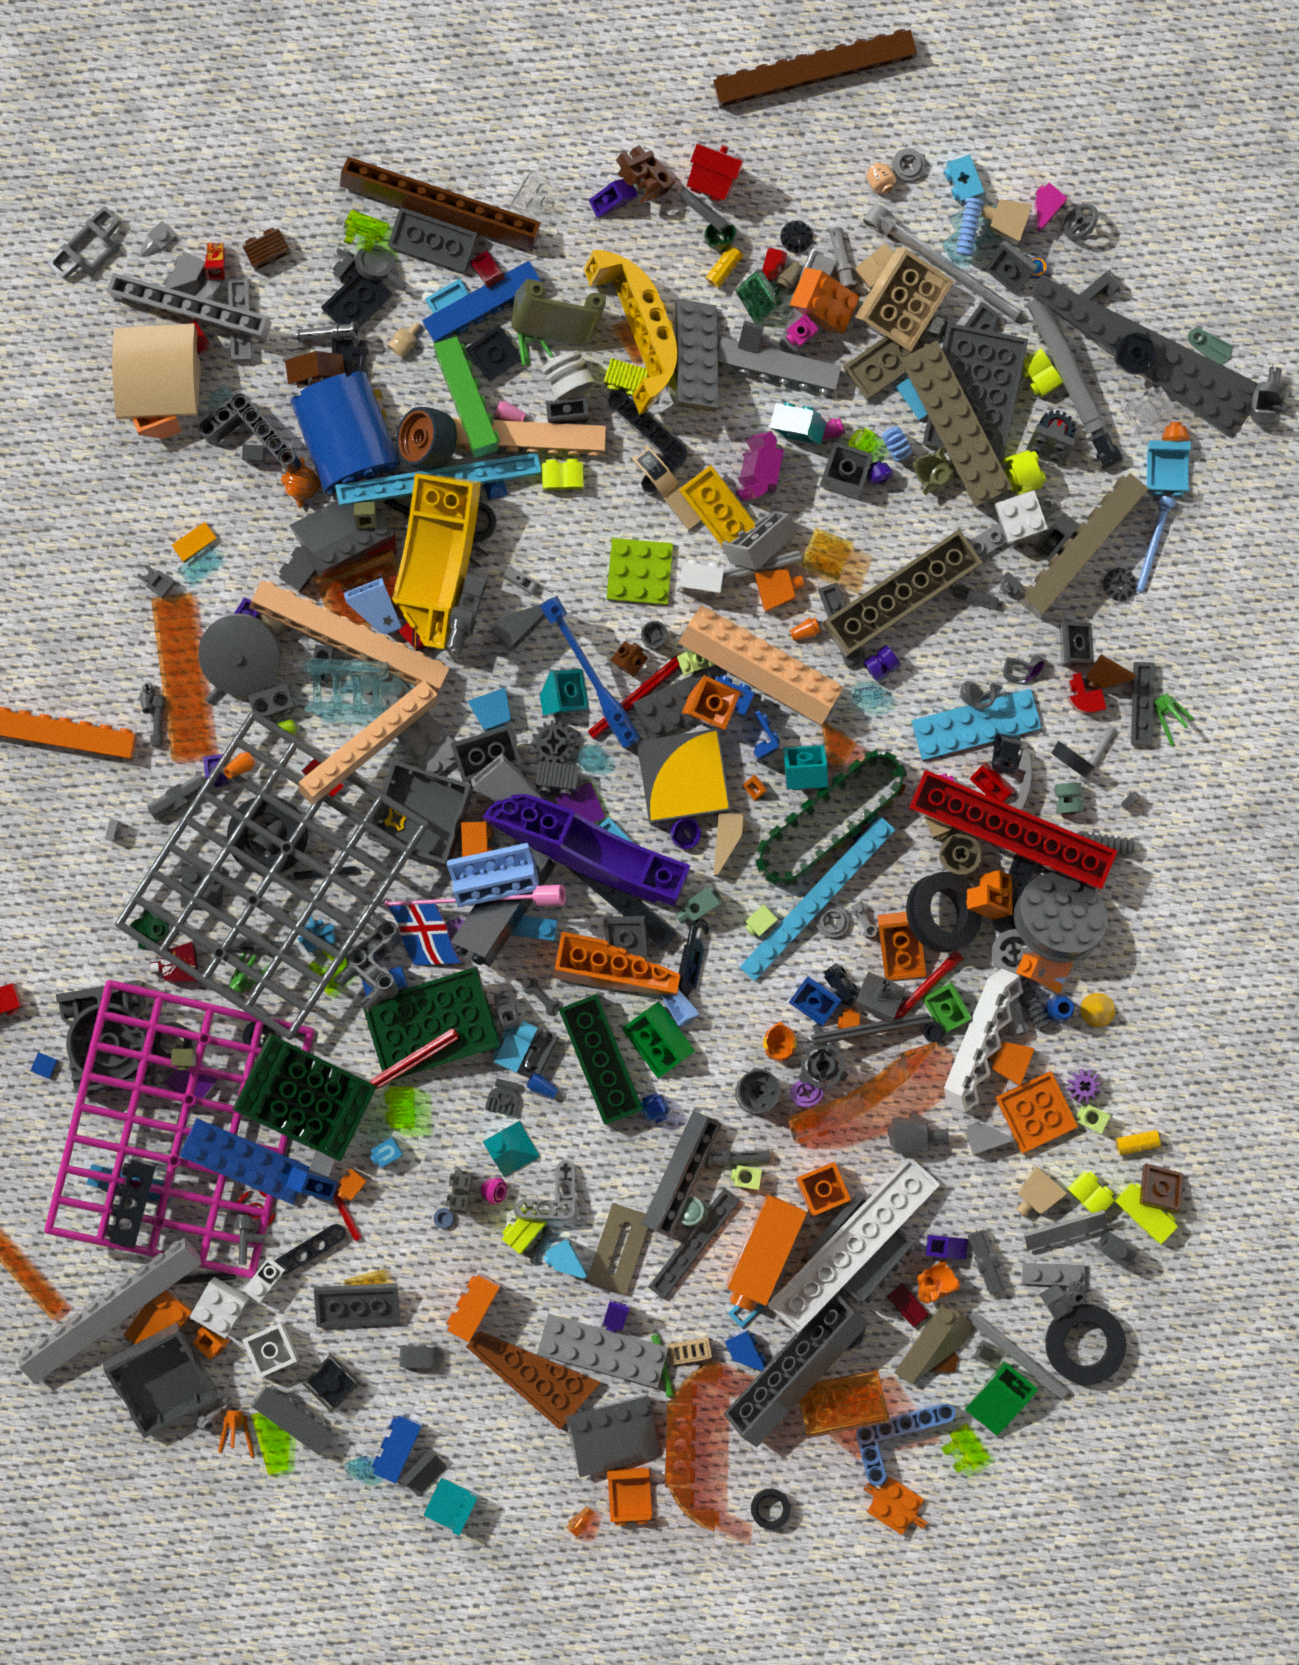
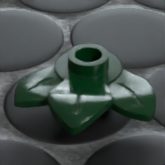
M143 909V918L135 919L130 924V927L157 943L158 939L165 938L169 933L168 924L146 909ZM159 925L160 931L157 933L156 927ZM138 942V948L148 949L146 946Z

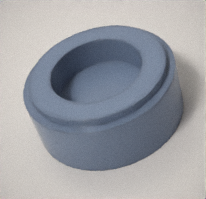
M448 1208L437 1210L433 1217L435 1225L441 1229H447L454 1223L453 1212Z

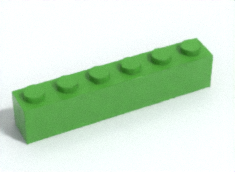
M456 336L434 343L435 356L474 458L498 451L500 438L497 430L493 431L492 429L493 419L491 414L485 411L484 407H487L483 395H479L478 390L480 386L477 378L472 377L471 372H473L470 360L466 361L465 359L466 349L463 342L459 343Z

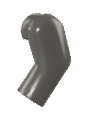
M150 682L143 684L139 696L144 714H150L153 711L151 702L156 689Z

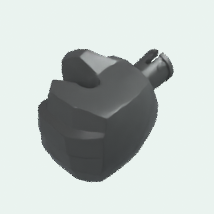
M1274 367L1269 368L1267 382L1259 383L1251 397V419L1261 428L1276 427L1280 423V418L1274 411L1286 414L1288 410V405L1284 402L1288 389L1284 385L1279 384L1282 369L1276 367V371H1274Z
M913 1112L910 1113L909 1118H903L902 1116L893 1117L891 1125L888 1126V1136L894 1153L929 1151V1144L931 1142H949V1128L930 1130L927 1120Z

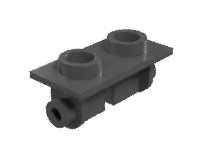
M543 1029L541 1032H538L533 1043L537 1048L535 1051L529 1050L523 1066L540 1074L559 1037Z

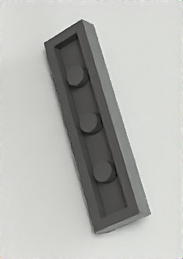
M837 582L817 590L828 618L846 606ZM859 648L846 658L841 652L846 667L866 659L862 648Z
M1133 662V673L1137 676L1132 681L1130 745H1152L1155 663Z

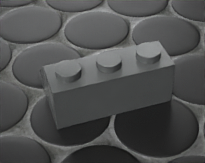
M510 725L451 743L463 782L470 781L501 753L514 766L522 764Z

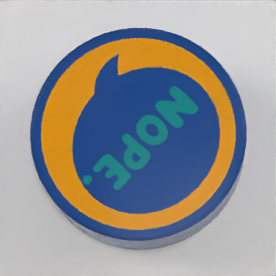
M1042 257L1030 259L1038 266L1031 277L1040 278L1044 276L1048 269L1046 260Z

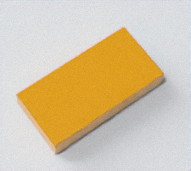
M203 522L171 546L181 560L185 562L217 540L206 522Z

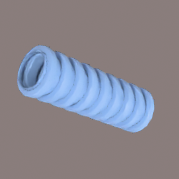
M966 198L965 202L967 204L964 205L966 210L963 211L964 217L961 219L963 224L960 225L962 230L959 231L961 235L958 237L959 243L956 245L958 249L955 252L963 256H973L972 249L975 248L973 243H976L974 238L977 236L976 230L979 228L977 224L980 223L978 218L981 217L979 212L982 211L981 205H983V201L976 198Z

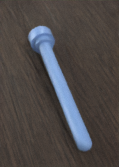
M1160 496L1159 498L1160 512L1136 589L1138 592L1145 590L1167 514L1174 508L1176 502L1173 498Z

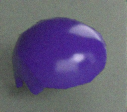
M689 817L677 820L670 830L671 840L674 845L684 850L694 848L699 843L702 833L698 822ZM684 830H687L690 833V839L688 838Z

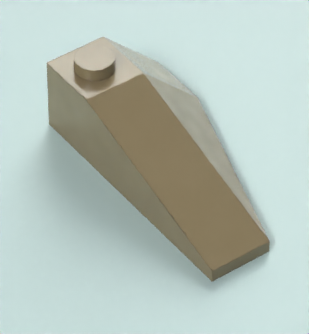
M944 1302L940 1303L894 1373L912 1385L961 1347L974 1329V1326Z

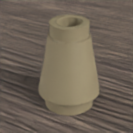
M793 262L776 278V286L785 293L793 290L803 267L799 263Z

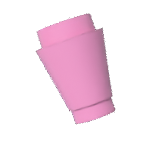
M499 401L494 416L498 417V420L523 422L526 412H523L507 401Z

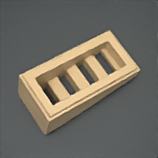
M708 1337L667 1344L671 1365L712 1358ZM700 1343H703L705 1355L700 1353ZM695 1344L697 1356L693 1357L691 1345ZM682 1346H687L688 1358H684ZM675 1347H678L680 1354V1359L677 1360L674 1350Z

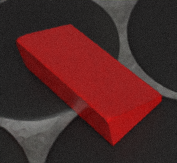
M986 761L969 778L983 793L1001 802H1004L1016 790L999 773L995 772Z

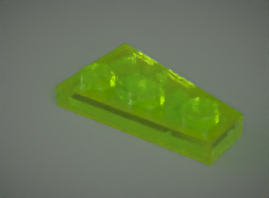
M261 1413L251 1414L267 1474L271 1475L288 1470L290 1434Z

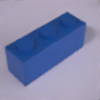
M401 1414L398 1418L394 1417L389 1426L392 1432L389 1437L385 1436L380 1446L384 1450L380 1457L376 1456L372 1467L375 1468L373 1474L396 1484L423 1424Z

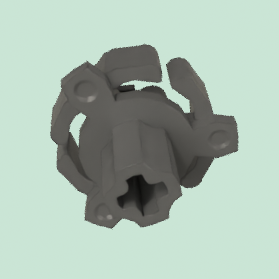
M827 1043L813 1045L806 1049V1056L813 1050L818 1051L809 1057L807 1063L808 1071L805 1068L806 1058L800 1060L802 1073L798 1078L802 1084L809 1082V1084L816 1088H821L823 1084L816 1083L812 1077L818 1081H827L835 1077L832 1082L825 1084L827 1088H831L839 1081L845 1082L848 1073L845 1072V1057L839 1056L841 1066L838 1069L836 1057L831 1052L826 1051V1049H831L836 1054H839L840 1049ZM826 1061V1068L819 1071L817 1069L819 1064Z

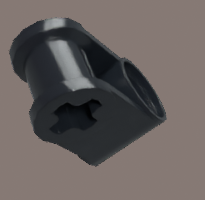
M1002 733L996 735L991 762L992 769L995 772L1011 774L1015 771L1018 752L1021 746L1020 737Z

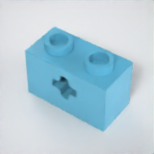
M970 154L947 162L944 175L947 182L951 181L953 185L951 193L955 201L958 200L961 205L966 203V198L977 199L983 197L984 190ZM961 176L963 179H967L966 184L962 181L959 182Z

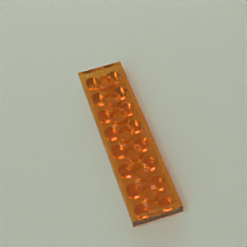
M192 593L165 596L164 599L161 597L151 598L163 697H165V714L171 760L211 756L213 751L203 673L198 657L199 642Z

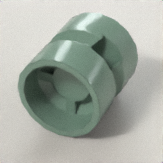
M1081 783L1054 785L1055 797L1059 798V801L1056 802L1057 814L1084 812L1083 800L1079 799V796L1082 795ZM1065 798H1073V802L1066 803Z

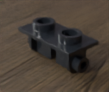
M835 963L823 972L824 978L831 988L839 985L840 988L835 993L842 1003L848 1006L857 999L859 989L855 983L849 981L844 967Z

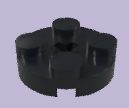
M1142 333L1125 335L1118 341L1115 347V364L1122 371L1131 375L1141 374L1149 370L1154 365L1157 356L1153 341ZM1137 348L1140 357L1133 359L1131 351Z

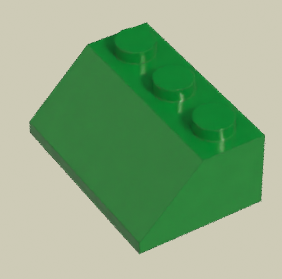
M660 1001L621 1028L657 1079L695 1052Z

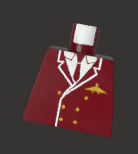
M194 942L167 950L198 970ZM162 957L161 961L150 962L151 974L163 973L164 981L199 982Z

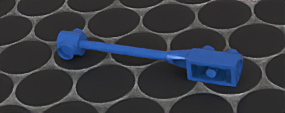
M556 595L543 602L540 608L550 624L557 623L595 687L602 708L600 712L620 746L626 748L637 742L641 737L621 703L602 685L563 617L568 613L558 596Z

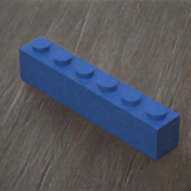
M530 261L505 273V278L491 287L487 288L484 285L423 319V325L432 341L438 343L450 339V336L456 333L461 335L468 331V326L474 323L476 325L483 323L486 320V316L491 313L493 315L499 314L504 310L503 307L509 303L514 305L515 292L526 279L541 282Z

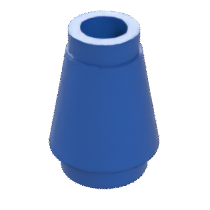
M536 1073L531 1075L526 1085L530 1092L551 1099L555 1097L558 1091L555 1085L541 1074Z

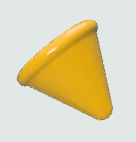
M1092 993L1082 1001L1080 1013L1088 1025L1104 1027L1113 1020L1115 1005L1107 995Z

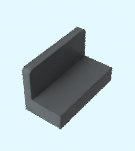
M429 1449L400 1479V1482L405 1487L408 1486L417 1496H420L446 1469L447 1465Z

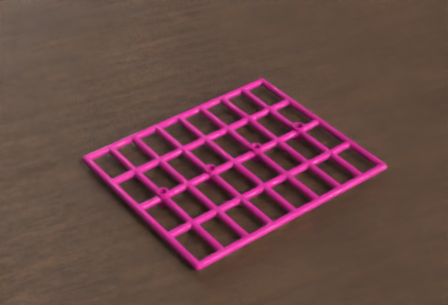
M107 980L44 1232L49 1235L155 1257L157 1254L165 1252L156 1249L160 1230L163 1227L204 1236L199 1253L201 1265L198 1267L252 1279L257 1272L263 1242H248V1246L254 1247L249 1269L207 1260L212 1238L239 1244L240 1235L214 1230L219 1207L261 1216L257 1234L266 1235L275 1197L267 1194L264 1208L223 1200L221 1198L227 1177L187 1159L180 1158L179 1153L184 1135L188 1136L191 1128L186 1127L192 1105L233 1114L229 1132L237 1135L243 1115L232 1110L234 1105L195 1097L194 1092L198 1075L202 1074L241 1083L240 1094L255 1063L256 1055H259L262 1049L259 1047L265 1024L244 1011ZM112 989L155 999L150 1021L107 1012ZM163 1001L206 1011L201 1032L197 1033L158 1024ZM213 1014H221L256 1023L251 1045L210 1036L209 1031ZM271 1018L288 1030L293 1024L290 1022ZM109 1020L147 1029L142 1052L101 1043L100 1038L104 1021ZM301 1025L297 1033L305 1034L302 1049L310 1053L315 1030L312 1027ZM156 1032L198 1042L196 1048V1067H190L189 1072L191 1073L186 1093L184 1094L143 1085L148 1062L177 1069V1066L171 1065L170 1058L150 1054ZM211 1044L248 1053L243 1075L201 1066L206 1045ZM97 1050L140 1060L135 1083L92 1073ZM92 1081L131 1090L132 1095L127 1113L84 1104L89 1082ZM144 1093L182 1102L178 1125L135 1115L140 1094ZM82 1112L125 1121L120 1144L78 1135L77 1130ZM133 1123L176 1133L171 1154L166 1155L128 1146ZM281 1134L278 1148L264 1144L259 1145L285 1156L289 1138ZM74 1143L117 1152L112 1175L69 1165ZM126 1154L168 1164L163 1186L151 1184L149 1191L161 1194L156 1215L143 1214L142 1223L153 1225L148 1247L135 1245V1248L110 1243L105 1238L119 1183H123L124 1177H120ZM181 1166L219 1175L214 1196L209 1197L171 1188L176 1167ZM67 1173L110 1183L105 1204L100 1205L61 1196ZM130 1180L131 1188L139 1186L140 1181ZM169 1196L211 1205L206 1228L164 1219ZM59 1204L102 1213L97 1236L54 1227Z

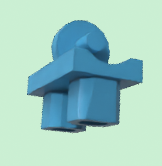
M311 916L308 919L310 924L303 927L308 931L312 929L313 932L311 933L317 937L322 936L323 940L328 944L336 942L334 924L317 929V927L324 925L323 920L314 921ZM302 936L298 937L299 943L303 944L308 953L319 949Z

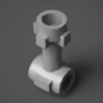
M862 901L851 906L853 916L858 915L865 928L863 932L864 937L876 938L879 929L877 925L871 924L864 911L867 909L866 905H863Z
M224 1395L216 1401L218 1404L208 1414L202 1412L196 1417L197 1425L202 1431L209 1432L213 1430L215 1426L213 1420L223 1410L227 1411L232 1405Z

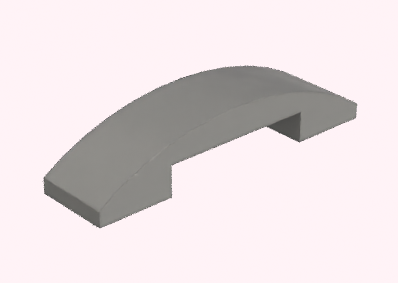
M1026 749L1022 750L1017 766V771L1024 772L1014 806L1022 810L1031 784V760Z

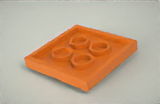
M1052 1071L1044 1073L995 1097L1021 1154L1078 1127Z

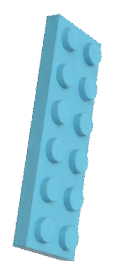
M1031 689L998 697L991 706L985 709L978 710L967 705L911 720L922 760L994 742L998 733L1016 736L1041 729Z

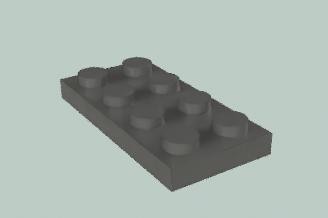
M400 207L387 246L466 272L478 233Z
M708 668L632 702L648 739L656 738L695 720L682 714L689 694L704 675L712 678Z
M398 1283L314 1287L317 1327L400 1324Z

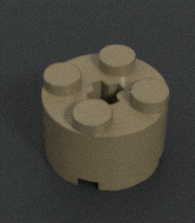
M954 834L948 837L939 849V862L946 872H952L959 876H964L974 871L981 861L980 845L974 837L968 834ZM960 850H963V856L965 858H960L958 860L956 858L957 854L955 853V851L959 852Z

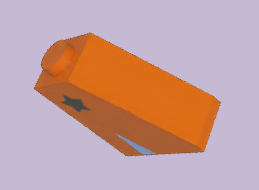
M1035 952L1023 954L1016 973L1045 989L1060 994L1073 962H1055L1043 958Z

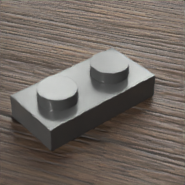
M1009 572L999 582L1001 584L1000 589L1007 595L1012 594L1015 596L1023 586Z

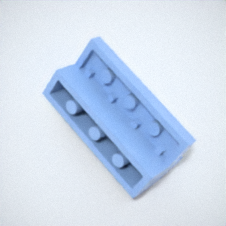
M528 843L447 860V867L453 881V894L458 908L532 892L539 886L534 855L531 854Z

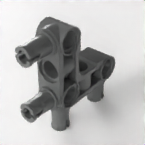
M469 572L466 575L459 606L453 607L449 620L452 630L447 647L450 648L452 653L461 655L466 637L468 638L473 633L478 609L486 589L487 577ZM467 599H473L475 605L469 609L464 606V602Z
M375 912L367 922L375 930L355 949L351 947L346 955V967L333 978L335 983L341 988L354 976H358L370 986L372 991L360 1001L362 1007L368 1012L381 1000L394 998L399 991L393 976L386 968H381L378 962L401 943L402 936L394 922L384 921ZM342 939L340 943L344 944L346 940ZM337 943L335 948L340 951L342 946Z

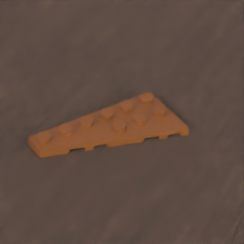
M479 1331L466 1346L559 1430L566 1423L564 1416L575 1413L601 1383L596 1379L482 1331Z

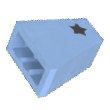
M382 578L344 593L346 603L381 634H394L402 628Z

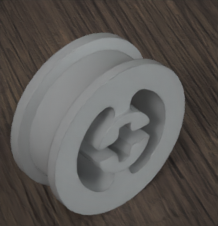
M1011 929L1001 933L994 940L991 947V960L998 970L1004 969L1019 975L1016 973L1018 967H1009L1002 961V957L1006 958L1009 962L1014 961L1013 955H1009L1012 945L1009 944L1004 951L1000 950L1002 942L1008 938L1022 940L1017 930ZM1018 943L1014 944L1015 950H1019V954L1016 955V961H1019L1023 954L1034 953L1027 945L1026 948H1023Z

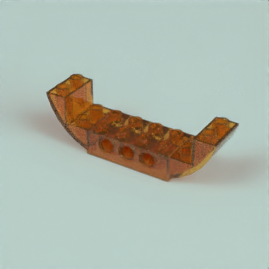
M718 1359L705 1362L693 1369L678 1385L671 1400L667 1399L665 1488L670 1489L673 1499L681 1511L699 1526L714 1532L715 1526H719V1511H715V1506L690 1505L694 1504V1489H690V1483H695V1468H691V1462H695V1447H691V1441H696V1426H692V1419L696 1420V1405H692V1398H697V1384H693V1382L718 1383V1378H722V1364H718ZM678 1418H684L687 1424L684 1427H678L675 1421ZM678 1439H683L686 1441V1446L678 1448L675 1442ZM682 1460L686 1463V1466L683 1469H677L674 1464Z

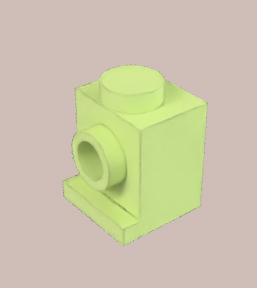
M687 651L677 656L684 676L697 673L714 665V663L693 651Z

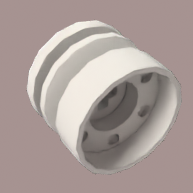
M579 350L561 354L541 368L543 374L548 375L546 377L547 382L557 381L551 387V391L557 401L569 399L587 390L595 383L589 370L579 371L585 365L584 359H580L582 355Z

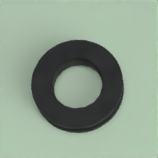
M275 797L285 805L289 806L290 808L301 814V812L289 801L279 797ZM255 798L244 802L236 810L245 815ZM265 801L262 802L251 819L254 821L256 817L263 814L277 816L287 829V842L299 825L297 821ZM231 817L228 824L227 841L240 823L233 817ZM246 827L235 846L268 868H271L281 851L270 857L257 854L248 842L249 828ZM307 828L295 845L296 849L304 853L307 846ZM232 854L242 867L253 873L262 874ZM289 855L278 873L290 869L299 860Z
M938 872L917 881L909 892L906 903V915L910 929L916 939L932 951L945 953L963 948L970 944L979 932L982 915L967 909V889H971L972 886L961 876L952 872ZM936 892L947 895L957 910V922L952 932L940 929L932 917L931 902Z
M1077 1304L1072 1307L1073 1311L1056 1321L1053 1319L1050 1323L1045 1338L1046 1353L1053 1368L1067 1380L1083 1385L1097 1384L1110 1378L1121 1366L1126 1353V1337L1121 1324L1110 1312L1091 1304ZM1080 1323L1097 1325L1106 1337L1107 1347L1105 1353L1098 1362L1092 1365L1082 1366L1074 1363L1069 1359L1065 1351L1064 1342L1067 1333L1072 1327Z

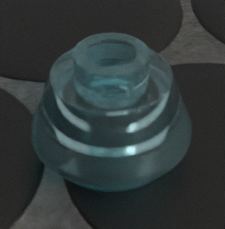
M588 744L580 749L577 759L583 770L595 772L603 767L606 757L600 746Z
M367 1455L346 1462L343 1469L351 1478H356L359 1481L368 1477L367 1473L371 1471V1459Z

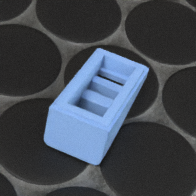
M679 989L677 995L660 994L678 1028L688 1025L699 1016L697 1010Z

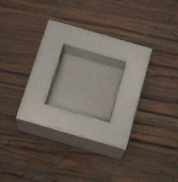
M110 818L105 839L116 841L117 837H121L123 826L120 825L121 821Z

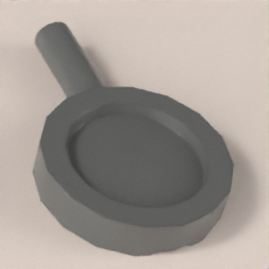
M371 244L365 245L357 252L355 267L361 276L373 281L387 278L401 291L407 287L403 281L392 273L394 259L386 248Z

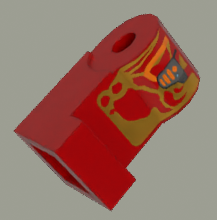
M207 243L205 261L207 280H225L224 243ZM220 270V273L212 274L210 271Z

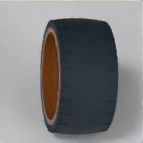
M415 407L408 411L401 420L396 434V449L401 460L407 465L424 470L439 469L445 466L452 457L457 443L456 425L452 417L441 410L429 407Z

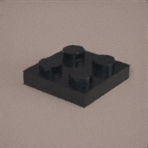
M500 325L466 348L489 383L521 361V355Z

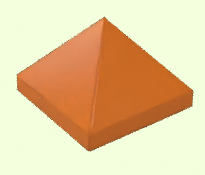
M753 775L743 784V787L754 801L767 792L764 783L756 775ZM750 784L753 785V787L757 790L758 793L755 792V790L752 788Z

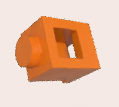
M843 1008L842 1016H838V1029L859 1026L860 1013H855L856 1009Z
M350 1168L348 1171L351 1175H345L338 1183L341 1187L336 1194L344 1201L347 1199L352 1201L368 1182L353 1168Z
M203 1326L195 1334L197 1338L192 1343L211 1360L218 1357L231 1341Z

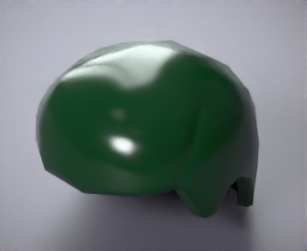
M709 224L704 232L706 244L716 251H724L732 246L736 237V230L733 224L728 225L723 232Z

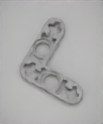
M564 1160L559 1162L555 1168V1200L521 1199L514 1207L516 1217L522 1220H570L575 1214V1167L573 1163ZM566 1166V1169L570 1170V1172L566 1174V1180L560 1182L559 1180L564 1178V1172L560 1171V1169ZM561 1186L569 1187L570 1195L563 1196L560 1193ZM522 1205H525L527 1209H532L536 1205L535 1210H528L526 1214L519 1210ZM547 1205L550 1209V1214L542 1215L539 1212V1207ZM564 1206L566 1210H570L566 1216H564V1212L558 1211L555 1214L556 1216L553 1215L555 1210H562Z

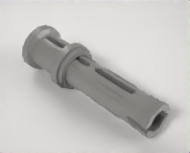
M835 227L834 231L833 229L829 230L837 261L835 271L839 274L840 283L848 289H853L858 286L853 276L852 270L854 267L849 263L842 227Z

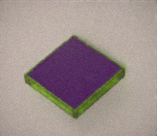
M592 781L581 784L578 795L572 794L571 797H565L557 794L553 796L557 805L576 811V814L594 824L607 819Z

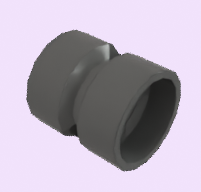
M659 621L646 623L641 630V640L644 646L650 650H659L665 646L668 632L664 624Z

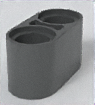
M401 1345L399 1367L439 1368V1346L411 1347Z

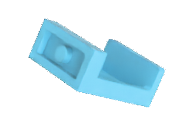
M1149 440L1147 443L1146 486L1149 488L1147 492H1151V496H1164V493H1172L1173 497H1183L1184 493L1189 492L1188 468L1191 442Z

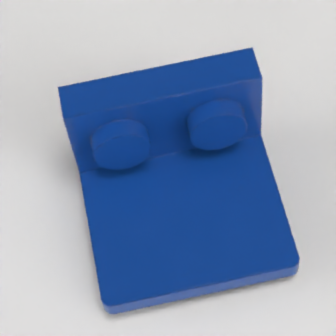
M721 675L719 678L716 676V681L741 692L734 710L737 711L736 716L744 719L754 697V692L751 691L752 688L740 683V686L733 684V680L729 677Z
M760 711L755 712V718L769 743L765 740L755 746L753 757L756 762L778 751L781 742L776 732L770 731V721L766 714H761Z

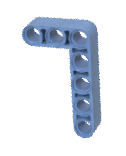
M942 1402L859 1425L856 1428L855 1436L869 1482L873 1485H880L886 1478L878 1441L948 1423L955 1418L956 1411L950 1403ZM943 1407L951 1409V1414L947 1418H943L940 1415ZM924 1412L931 1414V1420L928 1423L920 1421V1415ZM903 1418L911 1420V1425L906 1429L900 1427V1421ZM883 1423H888L891 1426V1430L887 1434L880 1432L879 1428ZM862 1429H869L871 1431L868 1439H861L859 1437ZM868 1449L876 1451V1457L872 1460L865 1458V1452ZM875 1469L882 1472L881 1478L878 1480H873L870 1477L871 1472Z

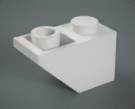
M268 1257L243 1291L258 1303L262 1302L285 1269Z

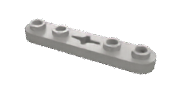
M1044 495L1038 498L1044 519L1055 513L1057 501L1054 497ZM999 522L973 538L969 543L977 555L982 558L1007 543Z

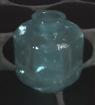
M875 681L858 682L851 690L852 702L862 709L877 707L880 699H883V690Z

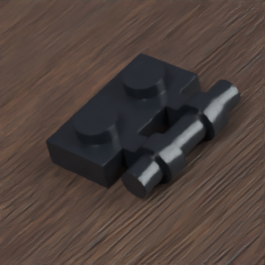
M332 339V353L343 354L346 377L357 371L368 374V367H366L367 356H369V349H367L368 341L360 340L359 348H353V339H343L342 341ZM353 355L359 356L358 366H352Z

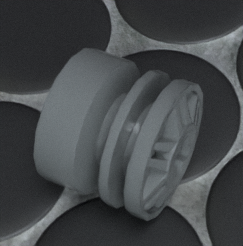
M756 1069L746 1073L738 1081L735 1088V1099L739 1107L753 1115L770 1111L778 1103L781 1095V1086L778 1079L771 1072L763 1069ZM756 1087H759V1091L762 1092V1095H759L758 1098H755V1094L752 1093Z

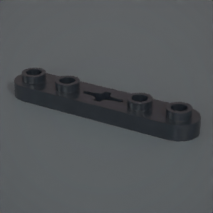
M1016 855L1013 857L1008 874L1012 875V881H1015L1019 873V883L1022 885L1016 888L1014 895L1012 894L1013 915L993 920V928L998 933H1003L1013 928L1015 905L1027 886L1034 864Z

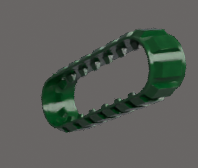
M877 750L865 753L863 761L860 762L856 759L847 767L849 772L846 775L841 772L831 780L833 786L830 788L823 787L816 792L817 799L815 801L809 798L799 807L801 812L798 815L792 812L784 819L785 826L780 828L777 825L768 832L770 838L767 841L761 840L756 849L760 856L759 859L755 860L758 873L764 872L767 876L765 881L774 886L778 882L784 883L785 887L797 884V878L800 875L806 878L815 870L812 865L816 862L821 865L831 857L828 853L830 850L834 849L837 852L847 843L844 839L848 835L853 839L863 830L860 825L864 822L869 825L877 819L878 815L876 812L881 809L885 812L894 804L892 800L894 796L900 798L906 787L902 782L903 778L907 777L904 764L899 765L895 761L897 756L887 751L885 754H878ZM876 759L884 760L882 765L889 767L892 764L896 770L892 771L893 778L899 777V784L893 783L890 788L895 793L888 799L884 796L880 797L878 800L881 805L873 812L868 809L862 812L865 818L857 825L850 822L847 825L849 832L842 838H838L836 835L832 837L833 845L825 852L819 848L815 852L818 858L807 865L805 862H802L799 865L802 870L800 873L793 876L791 872L785 873V879L778 878L779 872L773 870L770 874L766 870V867L770 866L768 860L762 859V854H769L772 849L767 844L774 838L777 841L782 840L784 837L781 832L791 825L793 828H796L800 825L797 819L805 812L812 815L815 812L813 806L821 799L826 802L830 800L829 792L836 786L843 789L847 785L845 779L853 772L856 775H860L863 772L860 766L868 761L872 766L877 764Z

